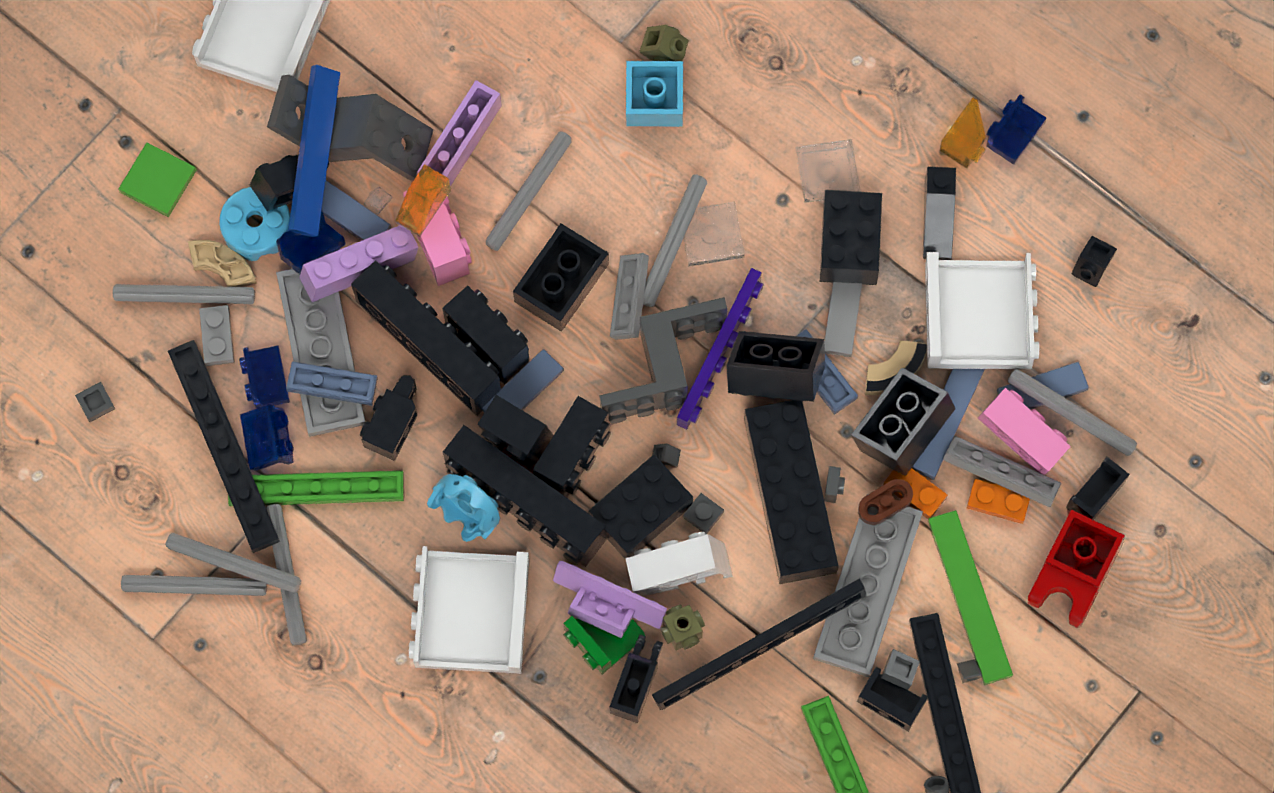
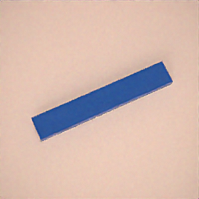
M317 64L311 66L288 227V231L309 237L318 236L340 79V72Z

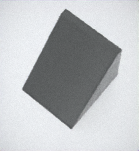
M669 444L654 445L652 455H655L664 465L678 467L681 450Z
M975 659L957 663L962 683L981 678L982 674Z

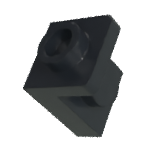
M1091 236L1075 264L1072 275L1097 287L1117 248Z

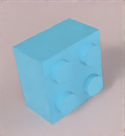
M626 61V126L683 127V61Z

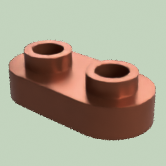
M894 479L866 495L859 503L858 514L860 519L866 524L877 525L907 508L913 497L912 487L902 479ZM895 492H899L902 494L903 498L901 500H895L892 497V494ZM869 507H875L877 508L878 513L876 515H870L867 509Z

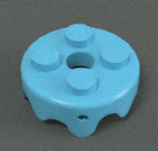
M251 187L235 192L222 207L219 219L222 236L227 246L246 260L257 261L263 255L278 253L286 240L292 235V231H288L290 220L288 206L284 205L267 211ZM260 215L263 221L259 226L251 227L247 224L249 217Z
M447 474L432 488L434 491L428 499L427 506L432 509L441 506L444 520L447 523L454 521L463 523L462 540L469 542L478 536L486 539L499 524L498 503L478 487L471 477Z

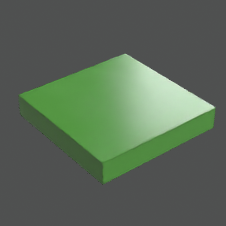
M146 143L118 190L121 194L169 217L197 169L195 166Z

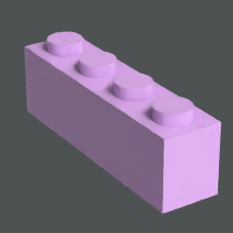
M477 80L474 82L417 171L420 185L435 180L438 189L444 188L447 193L501 108L499 92Z
M404 223L303 264L300 280L311 301L314 302L351 287V283L375 260L382 267L386 264L391 269L414 261L419 246L409 227Z

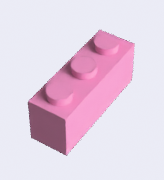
M1005 388L980 414L978 419L1036 472L1045 475L1071 446L1066 442L1067 438L1057 429L1052 430L1044 423L1046 420L1038 411L1034 409L1031 411L1025 406L1023 398L1017 392L1009 391Z

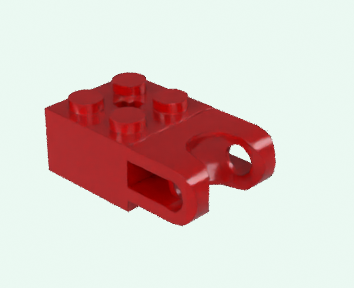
M1071 509L1028 595V604L1039 608L1049 595L1057 592L1066 594L1073 604L1069 613V624L1080 628L1124 543L1125 535ZM1084 547H1088L1090 549V556H1080L1078 549L1083 550Z

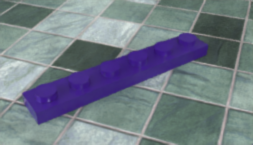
M753 268L750 269L677 416L678 426L687 430L691 422L696 424L702 412V408L699 405L703 397L709 398L715 385L712 379L716 372H722L727 361L724 355L728 347L733 349L738 336L736 331L740 323L745 324L750 316L752 308L748 306L752 298L758 299L764 286L761 283L762 272Z

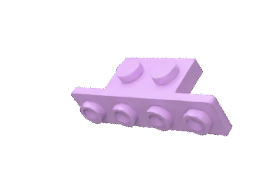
M559 561L553 581L577 592L569 607V615L622 638L632 618L660 629L667 610L666 607L637 595L629 589L608 582L602 577L579 569L573 564H568L564 561Z

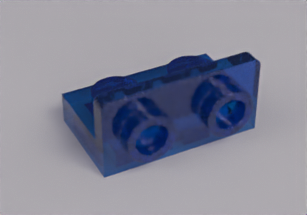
M1021 94L1015 101L1009 100L1002 111L1004 116L999 123L994 121L986 133L989 136L986 147L1013 165L1021 157L1047 119L1023 103L1025 97Z
M322 211L318 236L309 237L288 231L276 241L280 259L299 275L301 274L303 264L338 251L346 245L344 237L326 223Z
M279 345L250 351L249 347L243 348L244 357H240L239 361L242 374H248L249 384L244 385L248 402L253 401L256 410L290 403L289 393L286 390L287 383Z
M268 404L240 414L250 470L258 471L277 463L287 465L294 463V447L289 438L287 427L289 421L283 408Z

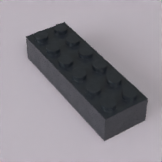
M375 260L351 283L356 302L466 407L478 416L483 411L482 408L501 390L498 369L488 360L484 363L477 356L479 352L470 342L466 341L463 343L457 337L458 332L450 323L445 322L443 324L436 318L438 314L427 302L422 304L416 299L417 293L407 283L401 285L395 279L397 277L396 273L388 265L385 264L382 267Z
M790 400L745 409L744 421L779 585L837 574L838 561L803 401Z
M463 425L444 449V464L448 468L446 471L448 474L471 477L478 487L498 503V511L505 515L511 513L518 518L516 522L522 528L529 532L533 529L541 535L540 540L553 549L555 546L565 552L563 556L574 565L581 563L586 567L607 540L606 525L467 426Z

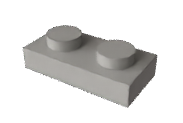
M228 305L200 308L205 366L234 363Z

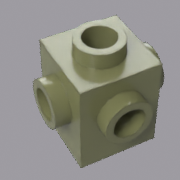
M668 25L647 27L639 52L652 61H683L689 40L679 34L680 31Z
M677 605L666 611L667 616L663 617V627L660 630L667 644L672 642L676 651L684 648V650L697 645L700 642L699 639L702 638V627L705 626L699 611L693 612L690 605L685 607ZM685 620L688 622L686 628H679L677 625Z

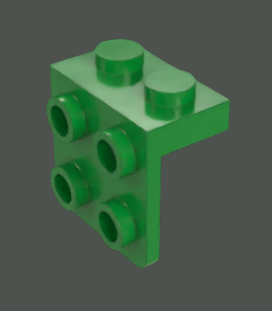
M573 616L563 623L565 631L563 636L573 648L578 646L584 653L582 658L592 670L597 668L602 675L634 649L639 635L645 636L643 630L633 619L622 638L578 618L575 619Z

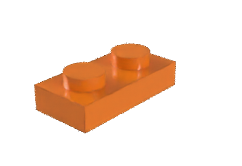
M912 468L906 476L893 470L883 483L885 485L894 479H902L908 482L913 490L910 506L916 510L923 511L922 515L928 519L932 518L948 496ZM895 492V493H894V494L897 495L899 498H901V499L903 498V496H902L901 493H899V492Z
M974 479L967 509L1023 524L1030 499L1000 485Z

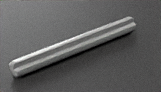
M560 131L555 136L487 237L486 245L489 248L498 251L571 144L572 140L568 134Z
M693 175L690 179L646 281L643 305L653 307L656 303L707 185V180L702 176Z
M116 284L113 287V298L115 301L253 304L255 301V290L252 287Z
M1015 369L1011 373L1008 383L1123 454L1129 456L1135 450L1137 442L1022 371Z
M280 504L269 505L266 509L280 540L279 543L272 545L277 570L294 575L282 507ZM281 589L290 642L292 645H302L306 643L307 639L298 592L292 593Z
M171 533L166 541V546L170 550L292 593H297L301 585V579L295 575L175 533Z
M123 575L121 579V589L124 592L264 596L267 592L266 583L252 578Z

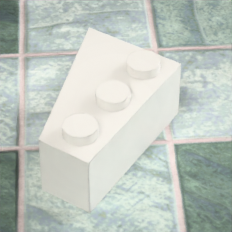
M698 532L689 535V540L678 542V540H671L662 543V548L651 551L650 548L635 551L634 556L625 558L633 592L640 596H646L678 589V585L695 580L696 584L706 583L705 577L722 574L723 578L733 577L725 543L705 532Z

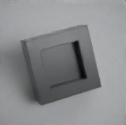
M101 382L75 395L89 422L115 410Z
M829 466L825 502L836 503L837 494L843 495L845 477H840V467Z
M700 493L684 513L683 518L700 531L708 534L724 513V509Z
M893 649L889 654L881 678L908 690L913 683L920 661Z

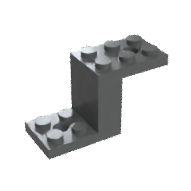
M282 75L267 128L300 147L308 85L291 75ZM377 94L339 97L336 101L328 160L329 162L375 159L411 182L419 181L417 171L426 159L434 129ZM297 106L299 107L301 112L300 119H298V115L296 113ZM402 138H404L406 143L405 150L401 143Z
M725 297L640 317V336L652 383L599 395L600 408L609 413L611 424L623 422L628 416L638 414V417H646L654 414V410L662 408L676 410L683 406L687 398L688 386L675 337L682 340L694 336L696 332L705 331L706 333H713L721 330L727 318Z

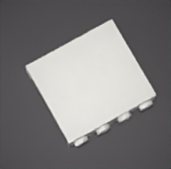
M213 0L214 8L211 15L207 14L202 26L204 32L201 39L195 41L192 55H194L198 67L277 92L282 75H291L299 79L330 0Z
M927 252L925 286L928 368L1032 369L1034 359H1039V342H1034V333H1038V315H1033V307L1037 306V289H1032V281H1036V264H1031V253H1026L1025 261L939 260V252Z
M423 546L422 555H417L416 572L420 573V584H414L413 600L418 601L417 612H412L411 630H416L415 641H410L409 659H413L415 668L521 674L529 553L517 552L516 556L442 552L428 551L427 546Z

